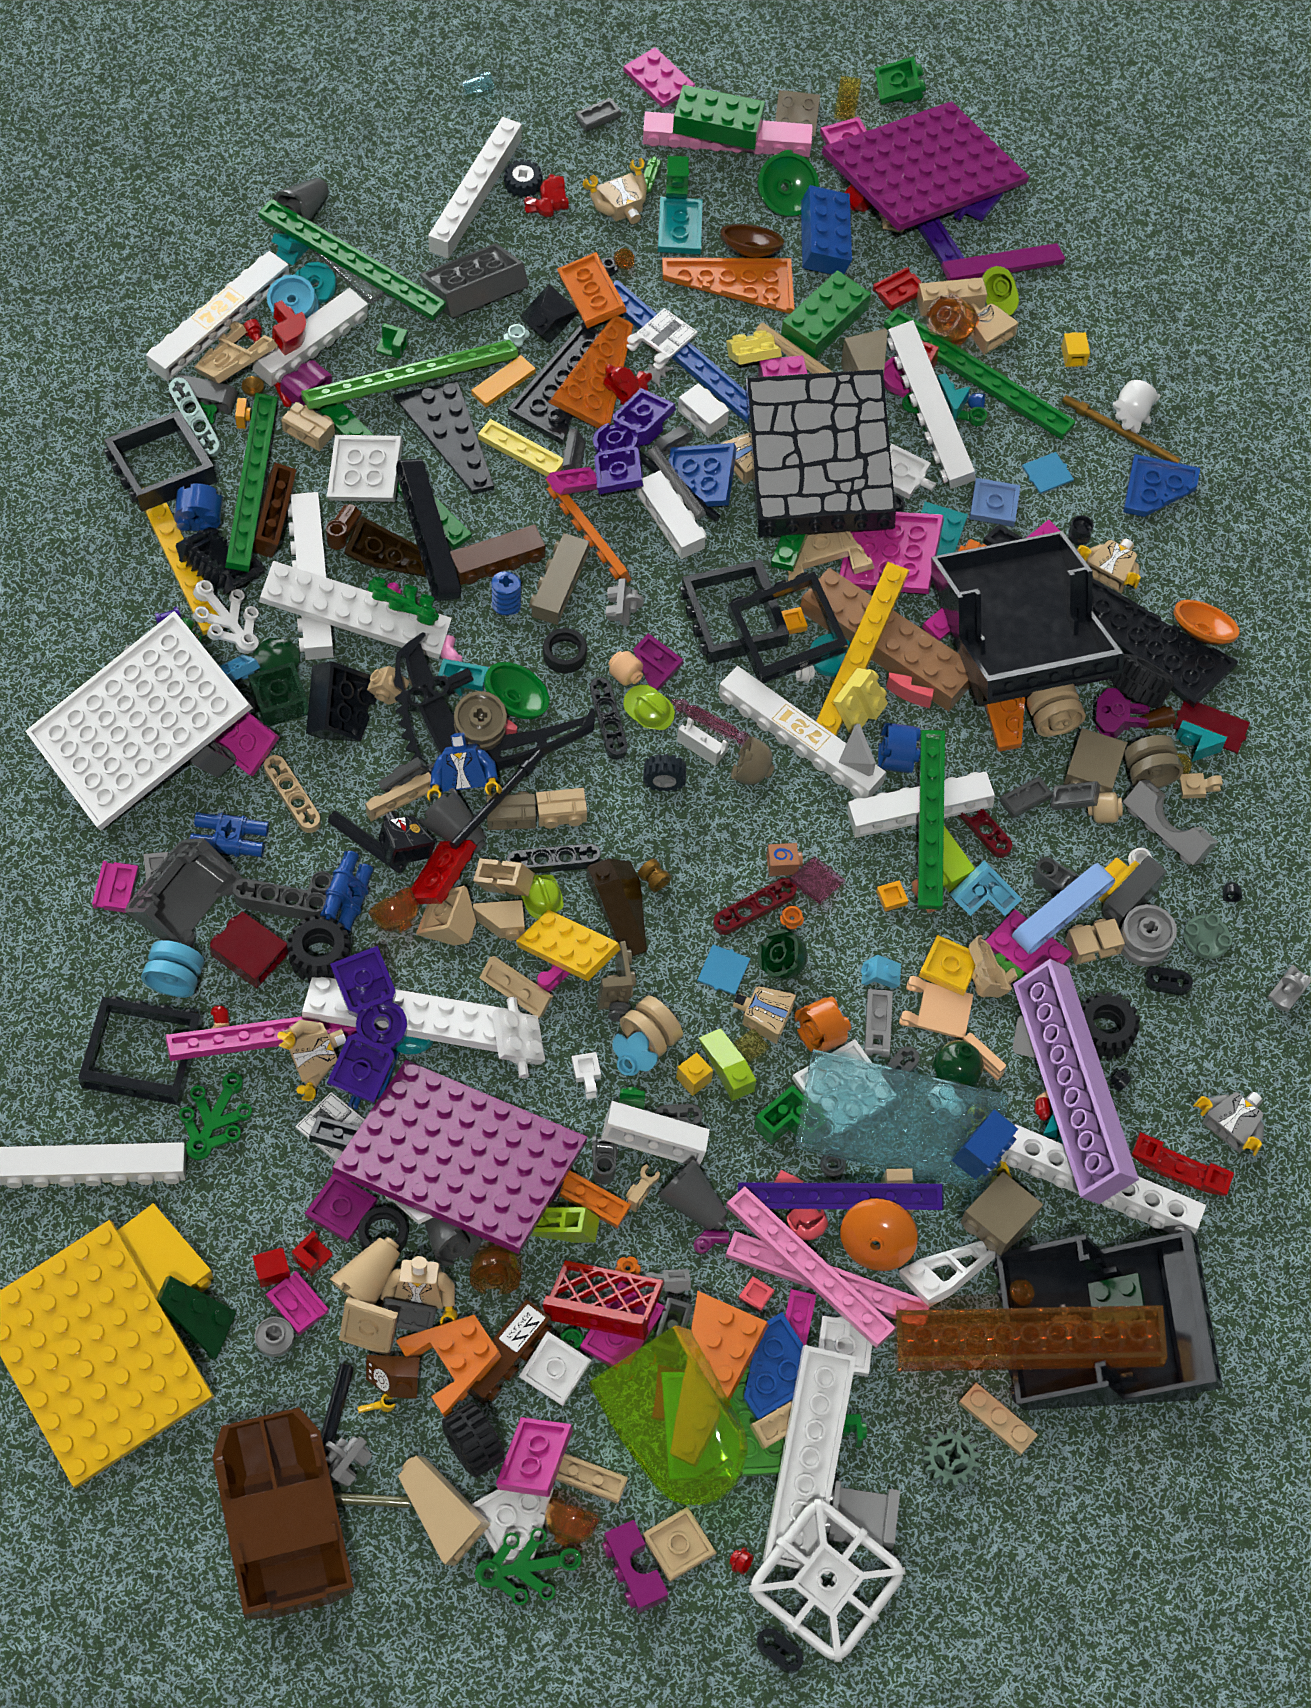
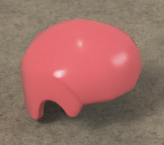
M793 1209L787 1215L789 1228L802 1240H814L822 1236L828 1227L827 1216L823 1209H821V1212L817 1211V1209Z

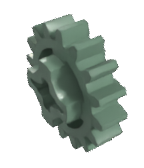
M947 1428L945 1435L937 1431L936 1439L930 1437L927 1442L929 1446H925L923 1449V1453L928 1456L923 1457L922 1463L929 1464L925 1473L934 1474L933 1482H936L938 1479L942 1480V1487H945L947 1482H950L952 1488L956 1489L959 1481L963 1486H966L968 1482L967 1477L973 1480L976 1476L974 1471H978L981 1465L975 1462L980 1460L981 1453H974L978 1444L969 1443L970 1435H967L965 1438L961 1437V1430H958L956 1435L952 1434L950 1428ZM951 1442L949 1445L945 1447L940 1446L943 1443ZM954 1449V1462L949 1467V1454ZM935 1462H938L940 1464L942 1470L939 1469ZM958 1469L963 1471L959 1474H952L954 1471Z

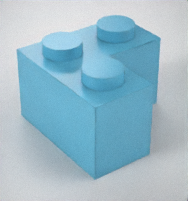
M985 860L950 893L951 897L970 916L987 900L1006 916L1022 900Z

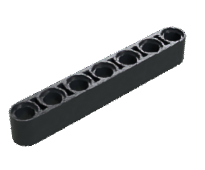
M421 458L398 460L396 463V473L432 597H434L435 601L459 599L461 592L459 580L424 462Z

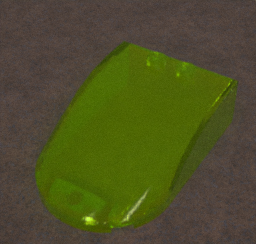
M677 1325L673 1326L588 1382L622 1443L656 1489L668 1499L685 1505H706L726 1496L739 1482L743 1474L745 1458L748 1455L746 1433L690 1329Z

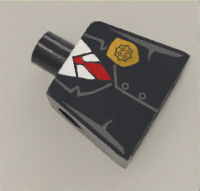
M388 812L384 815V822L379 833V842L389 867L430 858L435 840L415 817L398 818L395 812Z

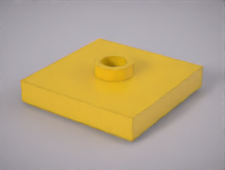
M937 935L919 973V977L964 996L975 969V963L969 948Z

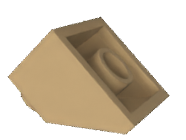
M465 886L451 888L447 899L442 904H427L416 932L417 935L450 945L469 943L473 936L476 919L468 889Z

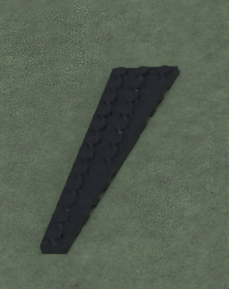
M999 524L984 537L983 543L989 546L1024 538ZM1093 578L1092 612L1124 654L1141 657L1167 672L1175 681L1171 691L1194 708L1237 667L1238 661L1214 647L1212 649L1200 643V641L1182 633L1181 628L1174 624L1173 626L1168 625L1162 621L1160 616L1147 611L1141 605Z

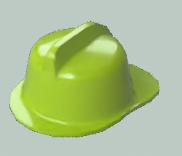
M1001 266L991 267L982 276L987 292L986 304H994L1010 316L1015 312L1019 303L1016 281L1006 268Z
M637 685L628 690L624 696L623 705L625 711L644 728L665 730L672 724L675 715L674 707L655 688L649 685Z
M534 875L529 895H521L525 908L535 919H539L547 910L557 912L564 905L562 893L553 875Z

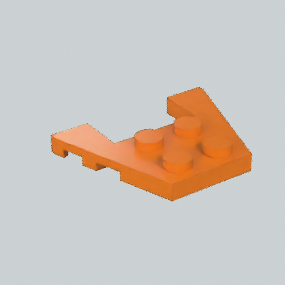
M475 1315L396 1340L405 1357H418L429 1349L434 1348L455 1380L431 1396L444 1418L453 1412L452 1408L459 1400H464L468 1395L467 1391L476 1381L480 1382L502 1357Z

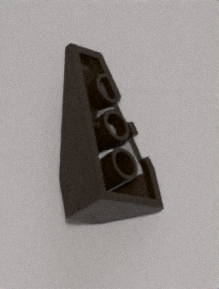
M363 516L361 517L349 538L344 555L367 566L426 577L416 544Z
M609 858L587 866L586 880L615 941L619 944L625 941L627 950H631L632 957L647 952L641 882L630 861Z

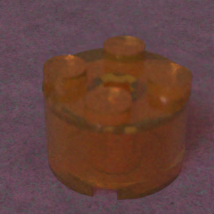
M948 293L949 295L944 297L941 295L928 308L927 316L929 318L927 327L938 337L953 344L961 345L972 334L975 326L979 323V316L971 304L956 294Z

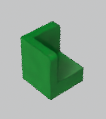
M383 323L381 327L382 338L376 351L401 359L408 345V330Z

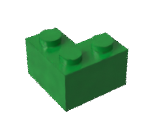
M792 1085L756 1116L754 1129L770 1145L790 1130L808 1147L825 1132L828 1119Z

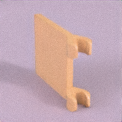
M911 976L907 982L906 989L914 992H923L919 1015L917 1016L910 1011H903L899 1024L964 1039L974 994L965 992L964 996L939 985L926 982L919 977Z

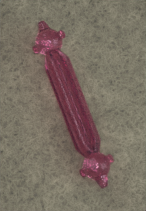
M685 699L671 700L678 712H686L689 718L729 739H736L740 745H743L750 737L747 732H739L736 726L696 705H689Z

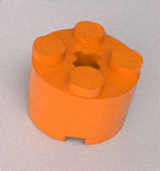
M834 997L822 998L797 1010L795 1013V1022L799 1021L801 1027L797 1029V1032L811 1053L816 1051V1055H821L847 1041L851 1024L847 1017H843Z

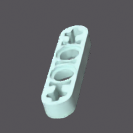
M174 378L169 384V391L182 416L207 456H217L221 451V443L191 386L183 378ZM180 384L183 387L187 397L182 398L181 394L176 391L177 385ZM189 402L196 404V409L192 413L184 411L185 405ZM200 421L205 422V430L203 432H196L194 429L195 424ZM204 437H208L211 443L214 444L213 450L210 451L207 448L208 445Z

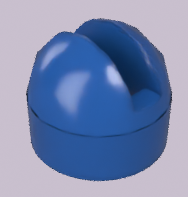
M973 393L968 398L969 407L971 409L974 407L984 408L985 394Z

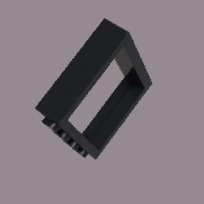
M180 411L104 439L106 449L103 452L106 455L107 461H112L111 465L115 475H120L123 489L125 491L129 490L128 495L131 502H136L141 512L176 499L177 491L183 486L186 489L195 483L205 485L217 483L212 462ZM177 432L197 467L141 489L120 453Z
M762 559L682 577V586L679 587L681 600H686L687 605L685 609L687 617L693 620L692 630L694 637H699L701 642L699 643V650L703 656H706L708 664L744 656L746 652L740 639L714 645L694 590L748 577H753L757 590L760 588H765V590L771 588L772 586ZM777 599L763 603L773 632L751 636L758 652L787 646L789 640V631Z
M815 571L809 574L803 572L790 581H779L774 584V587L766 590L765 588H760L747 597H736L728 605L730 619L758 681L763 684L846 653L848 643ZM811 586L835 640L764 666L741 615V611Z
M117 996L110 998L102 997L78 1076L81 1088L180 1106L193 1058L180 1060L173 1086L91 1070L109 1012L189 1026L188 1032L202 1029L201 1014L188 1009L184 1011L174 1010L167 1005H160L158 1007L143 1001H124V999Z

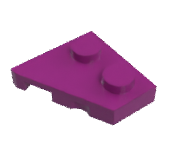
M649 633L633 649L635 657L643 663L642 672L648 685L657 691L684 664V660Z

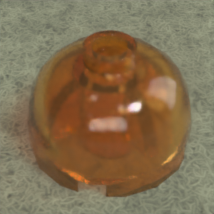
M410 887L395 892V896L383 899L369 910L370 917L380 929L387 932L399 930L400 933H403L413 926L411 921L417 916L418 902Z
M495 1245L483 1248L477 1252L470 1265V1284L475 1290L487 1294L486 1289H501L499 1294H508L519 1287L522 1278L521 1263L513 1251Z
M550 1497L544 1515L547 1530L555 1536L553 1541L569 1547L570 1543L580 1544L586 1542L594 1534L601 1519L596 1514L582 1507L567 1504L565 1500Z

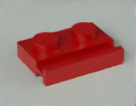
M909 267L873 284L872 290L877 292L878 297L890 311L917 298L919 284L922 282L914 273L912 274L909 271Z

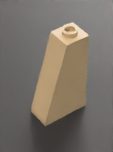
M421 1456L411 1457L404 1463L403 1471L398 1477L441 1561L445 1565L455 1566L491 1524L427 1458Z

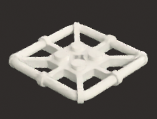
M815 1499L813 1503H810L802 1511L783 1538H778L776 1541L777 1546L755 1573L749 1586V1593H752L759 1604L788 1626L786 1629L789 1632H795L823 1656L834 1660V1662H841L842 1658H845L853 1650L870 1625L877 1622L879 1619L878 1614L898 1589L906 1572L905 1567H902L896 1557L867 1535V1530L863 1527L861 1529L858 1528L828 1503L821 1502V1499ZM815 1514L819 1545L811 1556L807 1558L791 1544ZM823 1514L853 1537L852 1542L842 1555L827 1543ZM861 1543L891 1569L862 1572L848 1559ZM785 1552L789 1553L803 1565L792 1581L762 1584ZM832 1573L834 1575L832 1577L834 1585L832 1587L830 1585L824 1587L821 1575ZM892 1576L870 1608L852 1595L864 1579ZM793 1588L806 1598L807 1602L798 1614L793 1617L763 1591ZM848 1601L864 1616L842 1646H840L837 1615ZM813 1606L828 1616L832 1648L801 1623Z

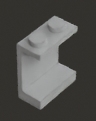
M836 1481L832 1489L830 1505L861 1529L863 1527L867 1530V1535L884 1549H893L900 1490L889 1489L888 1494L885 1495L841 1488V1481ZM827 1516L825 1527L826 1532H828L827 1540L850 1544L853 1537Z

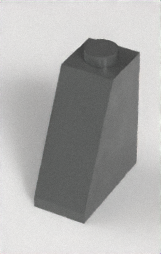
M1148 855L1105 901L1101 911L1105 919L1115 918L1118 927H1120L1129 911L1136 906L1146 904L1158 893L1167 871Z

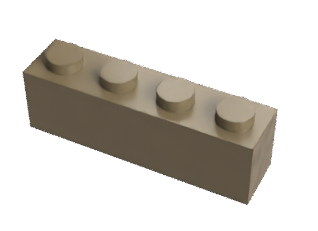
M563 533L560 541H556L553 549L554 556L552 559H548L545 567L546 574L544 577H540L537 585V595L533 594L529 603V608H532V617L556 625L559 624L588 557L590 541Z

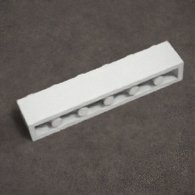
M348 288L306 319L305 340L298 349L284 355L276 347L253 362V371L271 387L277 382L280 383L286 374H290L294 370L297 371L301 364L315 358L322 349L330 347L340 336L348 334L356 324L363 323L367 318L368 303L351 288Z
M987 771L981 773L973 772L967 776L945 779L944 818L961 815L962 812L970 813L993 807L995 794ZM920 786L913 788L905 787L890 793L882 792L872 797H860L848 802L847 814L855 838L919 824Z

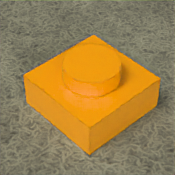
M238 398L235 413L237 429H246L247 421H251L252 409L248 408L247 398Z
M801 607L781 611L789 635L807 631L808 625Z
M900 880L877 887L876 892L885 912L908 905V898Z

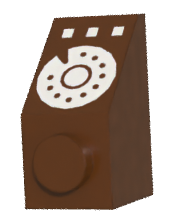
M367 1355V1381L389 1397L417 1399L420 1379V1357Z

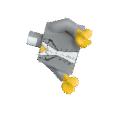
M1237 1092L1231 1096L1226 1094L1211 1098L1201 1096L1196 1101L1193 1107H1199L1202 1110L1200 1115L1204 1116L1207 1113L1202 1122L1207 1128L1239 1154L1242 1150L1248 1148L1253 1151V1156L1257 1155L1262 1146L1264 1124L1260 1121L1264 1114L1258 1109L1263 1100L1257 1093L1251 1092L1246 1098Z

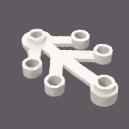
M207 580L198 582L193 590L194 597L199 601H208L218 614H210L202 606L195 609L193 614L195 621L212 624L207 632L208 637L212 640L219 639L234 643L237 650L244 654L255 651L258 647V639L253 634L254 621L259 615L257 608L248 606L243 613V618L245 619L244 630L238 624L240 604L245 597L244 592L240 589H233L229 596L231 603L228 612L214 595L212 584ZM222 627L229 628L233 633L224 632Z

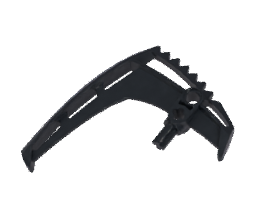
M424 632L407 642L396 654L394 686L401 693L395 697V700L402 706L396 709L395 712L403 717L398 726L406 729L401 738L410 741L405 751L415 753L411 761L417 757L423 760V757L413 734L408 710L410 709L420 714L435 749L441 755L446 747H452L451 735L455 734L454 715L451 713L445 700L448 696L454 694L455 689L474 680L468 668L449 677L446 675L433 677L421 647L426 638V633ZM401 659H404L411 685L409 690H405L403 687L400 669ZM435 686L443 687V692L435 691ZM415 695H420L424 700L421 703H414L411 698ZM592 708L587 716L558 725L521 733L506 734L500 744L493 749L486 750V752L495 761L497 771L518 766L523 760H528L537 749L541 750L544 755H547L593 733L595 711ZM581 726L569 734L547 743L548 738ZM533 742L537 743L535 748L500 758V752ZM435 763L427 765L429 770L426 773L429 772L431 774Z

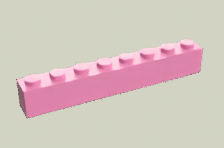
M645 112L643 144L774 155L785 150H792L793 153L803 157H810L812 124L763 121L755 150L674 134V114Z

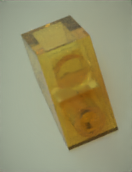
M841 75L834 118L843 120L855 118L862 78Z

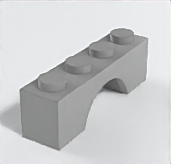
M1149 779L1139 781L1123 801L1128 807V812L1134 817H1140L1145 822L1144 826L1152 833L1160 835L1163 838L1162 842L1170 849L1174 848L1180 853L1179 857L1186 864H1200L1217 845L1218 841L1201 826L1188 831L1179 830L1168 822L1163 809L1166 795Z

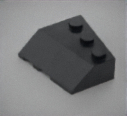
M333 661L312 666L306 734L326 740L360 742L370 718L367 713L370 704L375 705L377 700L375 695L367 690L371 675Z

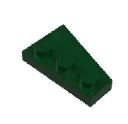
M172 1276L166 1277L156 1298L158 1303L177 1324L179 1323L190 1334L189 1337L195 1344L198 1343L206 1351V1355L211 1360H216L236 1315V1311Z

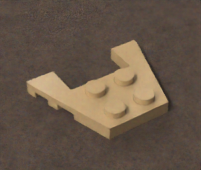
M233 321L229 326L230 332L227 335L222 334L218 338L220 341L218 346L214 350L210 348L194 367L200 375L219 384L275 349L277 344L274 339L263 335L248 349H244L234 343L247 333L246 329L242 324Z
M850 531L808 534L794 571H788V581L795 579L797 575L804 572V569L850 556L854 574L874 569V565L870 557L868 558L865 554L864 549L855 541Z

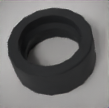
M560 628L550 632L544 639L543 658L551 670L563 674L573 673L579 670L586 662V640L578 631L570 628ZM558 642H571L578 647L579 652L572 659H558L551 653L552 646Z
M384 1206L373 1208L365 1213L360 1220L358 1228L360 1245L363 1250L372 1244L368 1238V1230L371 1224L377 1220L386 1219L391 1220L398 1227L399 1234L395 1243L399 1245L397 1251L401 1253L408 1239L407 1223L402 1214L394 1208Z

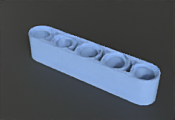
M1099 863L1094 864L1021 924L1012 934V938L1028 954H1032L1106 893L1116 880Z

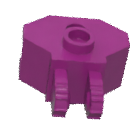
M1107 688L1097 699L1096 729L1100 734L1116 739L1124 730H1129V727H1147L1149 720L1130 717V714H1147L1150 707L1144 704L1131 703V700H1126L1117 688Z

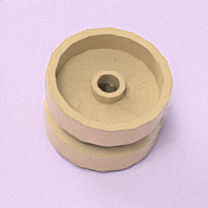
M1074 684L1036 691L1028 697L1026 704L1031 716L1034 718L1033 723L1039 735L1051 737L1065 734L1076 729L1084 722L1086 714L1081 702L1078 701L1079 695Z
M649 995L636 1004V1010H630L620 1018V1026L627 1039L635 1032L642 1031L649 1040L648 1050L656 1053L658 1058L667 1051V1045L672 1046L683 1037L681 1025L673 1013L661 1001Z

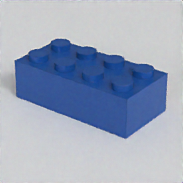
M809 185L801 200L802 268L832 275L838 270L845 274L852 262L850 194Z

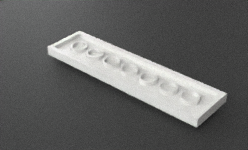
M273 561L259 600L260 603L401 648L414 637L424 632L426 633V638L421 644L423 653L438 660L452 619L439 614V619L435 621L434 625H425L416 620L417 615L394 611L388 607V602L373 599L372 592Z
M312 977L302 1011V1018L356 1027L357 1017L348 1013L336 979ZM395 989L396 998L393 1003L399 1005L406 1015V1036L498 1052L492 1013L497 1009L507 1011L508 1009ZM378 1021L374 1027L379 1031H384L388 1028L389 1024L386 1021Z
M807 1345L802 1347L763 1562H765L777 1546L776 1541L778 1538H783L802 1511L810 1503H813V1500L821 1499V1502H826L830 1505L856 1356ZM815 1514L791 1544L807 1558L811 1556L819 1545ZM823 1514L826 1527L827 1516ZM787 1552L777 1563V1565L799 1570L803 1566Z

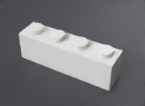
M661 471L644 477L643 486L636 487V494L680 559L704 549L705 539H707L706 533L695 522L692 511L686 509L682 497L675 493L670 480L668 481Z
M612 1101L605 1117L601 1140L687 1165L694 1160L700 1166L706 1153L710 1129Z

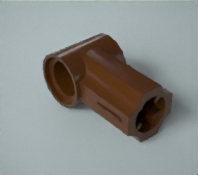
M352 504L344 505L336 518L327 524V545L331 549L339 550L346 546L348 536L362 517L361 511Z

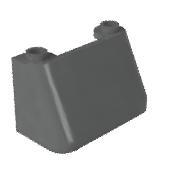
M204 838L185 839L179 842L127 904L125 912L161 940L178 942L192 947L195 942V934L192 932V929L216 899L226 895L231 896L234 883L243 878Z

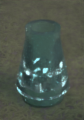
M483 70L471 78L462 81L466 94L490 91V88L494 87L490 71L484 72Z

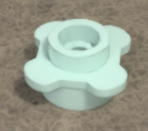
M513 324L508 328V333L504 334V340L510 339L515 346L520 347L523 345V341L529 338L530 333L522 325Z

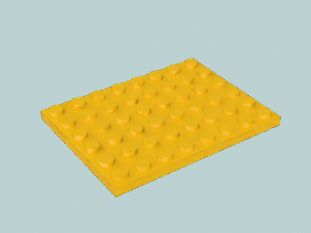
M111 1220L100 1225L0 1290V1356L74 1488L89 1481L215 1398Z

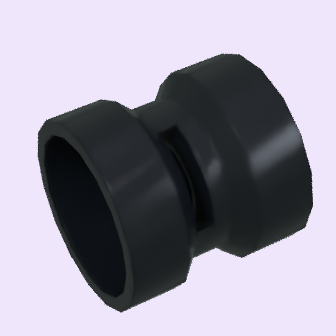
M1085 515L1073 518L1068 532V539L1071 543L1077 546L1086 545L1094 528L1093 521Z

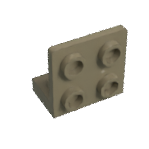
M779 90L775 122L812 124V137H815L820 95Z
M625 941L619 944L621 950L617 953L615 961L617 975H610L601 980L597 996L598 1010L609 1009V1005L613 1002L628 1003L629 998L633 997V986H636L635 972L630 970L629 964H632V953L630 949L627 950Z

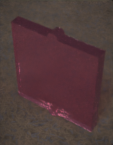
M814 856L789 881L801 889L803 894H807L817 903L822 904L845 882V879L834 872L831 866L825 865Z

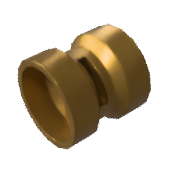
M655 858L642 865L637 874L643 881L649 883L648 887L654 893L665 887L671 880V875L666 870L660 868L661 864Z

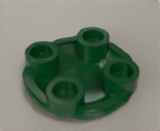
M270 638L258 645L253 654V658L257 660L260 666L257 670L271 680L289 675L300 664V653L296 645L284 638Z

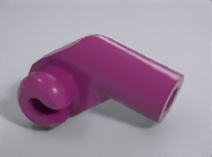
M703 1231L694 1242L695 1251L704 1254L715 1243L728 1244L729 1231Z

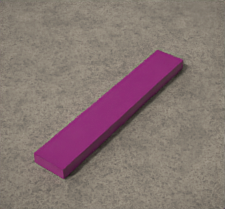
M1054 243L944 261L941 268L947 280L951 281L982 278L986 270L995 266L1004 267L1012 273L1064 264L1066 258L1059 245Z

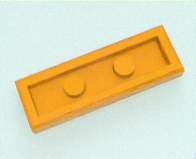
M520 355L473 388L471 395L487 408L535 374L536 368Z

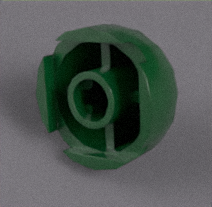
M785 929L769 933L766 936L768 939L765 941V944H761L758 949L757 959L761 970L778 980H789L798 976L807 964L808 952L805 943L799 936Z
M954 1040L944 1044L938 1050L932 1062V1070L935 1069L937 1080L947 1088L961 1091L962 1088L968 1087L972 1089L980 1080L984 1067L979 1050L971 1043L963 1040Z

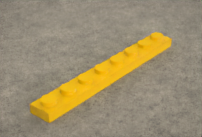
M167 502L145 510V514L192 613L194 614L197 607L202 606L210 614L218 615L208 601H199L194 597L193 590L196 584L202 581L203 578L202 576L197 577L198 570L191 572L192 565L186 567L187 561L183 563L179 561L176 543L184 538L176 527L177 523ZM197 622L202 634L206 635L212 624Z
M887 562L816 720L817 723L835 736H837L843 720L833 701L857 668L867 669L907 580L909 569Z

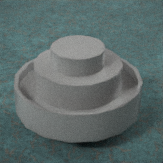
M269 1317L257 1326L255 1342L259 1351L266 1356H282L293 1345L294 1331L290 1323L284 1318Z

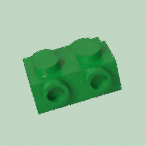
M915 56L875 68L881 104L902 99L905 104L924 98L923 92L927 91L924 79L920 78V76L924 75L921 63L917 64Z

